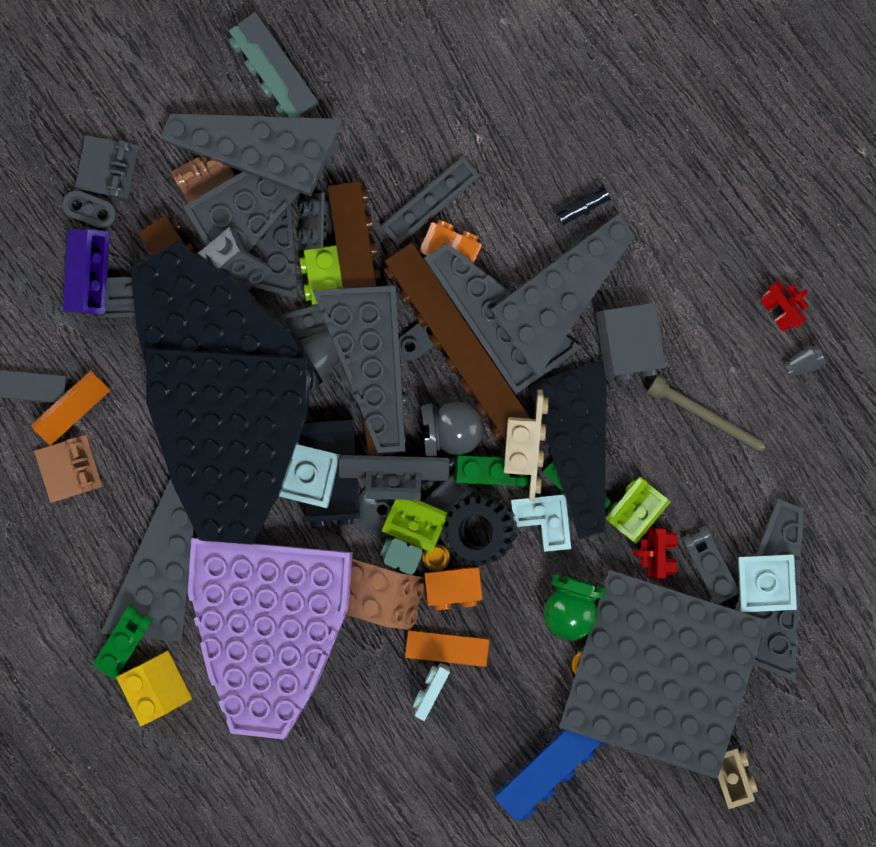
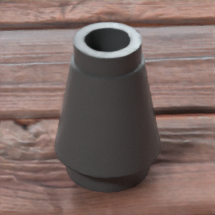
M816 344L814 346H807L784 364L792 378L822 369L821 366L827 364V361L819 345Z

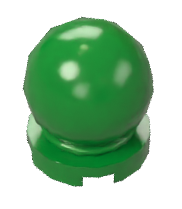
M553 574L551 585L556 586L557 591L549 596L544 606L543 618L546 628L553 636L563 641L582 639L592 631L597 621L598 610L594 601L597 598L603 599L606 588L598 586L596 591L594 590L595 586L590 585L591 583L568 576H564L563 581H561V576Z

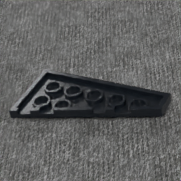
M602 360L533 382L529 385L535 407L537 389H542L543 397L548 398L547 414H542L541 424H546L545 437L579 540L605 532L606 377Z

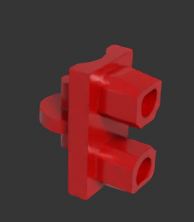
M780 280L773 283L760 301L768 311L777 304H780L785 311L775 319L782 332L794 326L798 328L807 320L800 308L804 310L809 306L803 298L809 293L808 290L805 288L799 292L795 285L792 284L787 288V291Z
M649 528L647 530V539H641V550H633V556H641V567H647L646 577L665 578V575L677 572L676 559L666 558V548H676L677 534L662 528Z

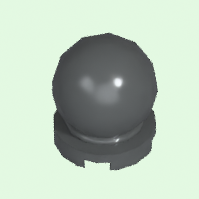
M459 401L446 403L438 410L433 409L432 403L421 405L423 425H428L429 437H424L426 457L437 458V451H440V449L451 455H462L472 451L481 443L485 424L478 409Z

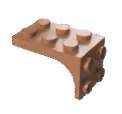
M352 558L349 608L346 615L384 627L410 630L418 617L417 608L420 598L425 591V579L421 576L386 569Z

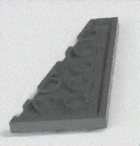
M170 114L160 139L164 143L311 196L343 121L342 119Z
M620 214L614 215L489 309L536 377H539L635 235Z

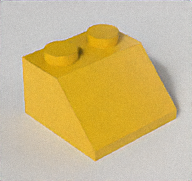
M169 650L116 677L140 726L169 713L193 699Z

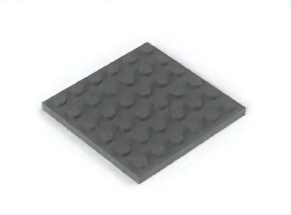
M609 570L603 587L606 588L603 599L599 600L597 606V621L592 631L588 634L559 728L718 779L767 620Z

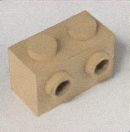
M737 745L727 747L718 776L728 809L754 802L753 793L758 792L754 777H748L745 767L749 766L745 750L739 751Z

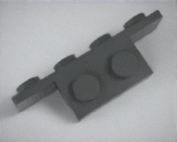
M340 455L339 477L366 479L365 499L421 500V480H449V458Z

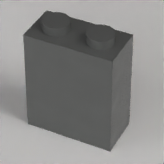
M656 303L595 312L605 377L615 376V381L632 379L631 373L640 372L641 377L657 375V369L666 368Z

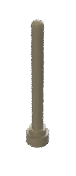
M657 374L651 381L646 391L649 395L655 398L658 396L671 400L757 451L765 449L763 441L670 388V384L666 382L667 379Z

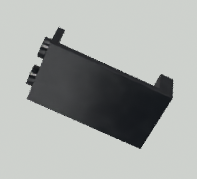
M354 420L304 423L300 433L301 445L341 455H356ZM338 464L328 508L305 503L306 516L302 517V521L310 522V527L327 526L326 521L337 520V525L354 524L353 519L361 518L358 478H340Z

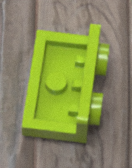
M337 246L304 250L305 257L299 258L302 274L307 273L309 284L304 285L306 301H312V306L318 305L313 293L314 290L343 289Z
M639 477L637 481H632L627 486L624 497L609 508V515L606 517L608 522L635 544H637L670 504L666 497L654 489L642 477Z
M395 500L382 532L432 553L448 513L419 500Z

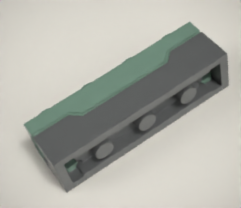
M256 12L229 30L232 38L228 41L237 54L241 51L245 54L248 60L244 64L253 76L257 73L263 80L260 87L268 98L275 97L279 103L275 108L281 117L300 118L319 106V102Z

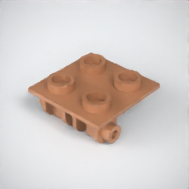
M202 156L172 171L174 179L188 204L235 177L231 167Z
M87 435L75 437L34 451L50 503L103 487Z

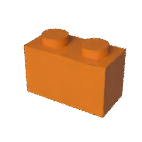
M479 566L424 573L428 606H434V610L450 609V604L461 603V607L477 606V601L483 600Z

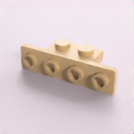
M537 389L535 419L508 417L504 473L530 475L529 501H535V493H541L542 477H537V467H543L544 451H539L540 441H545L546 424H541L542 414H547L548 398L543 397L542 389Z

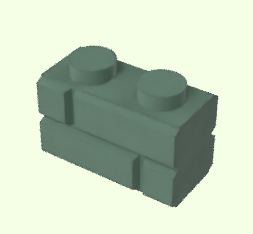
M395 537L392 541L386 540L380 555L385 557L384 564L395 569L400 567V571L412 575L415 573L421 559L423 549Z

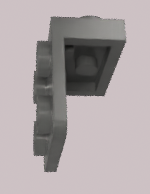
M230 227L198 253L207 259V263L218 270L222 269L247 291L261 282L271 272L269 264L244 251L237 232Z

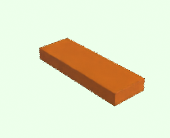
M91 370L41 415L31 427L51 446L111 390Z
M408 630L405 658L486 667L489 639Z

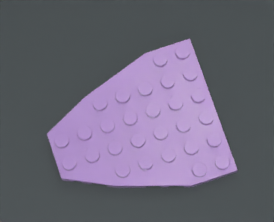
M191 538L188 596L189 600L193 603L196 615L194 618L195 625L199 627L202 639L200 645L211 685H214L220 699L219 705L222 712L226 714V722L231 734L276 739L287 738L319 682L349 608L353 552L259 543L249 545L200 541L198 538Z

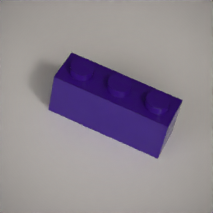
M88 229L67 231L63 312L105 314L110 232Z

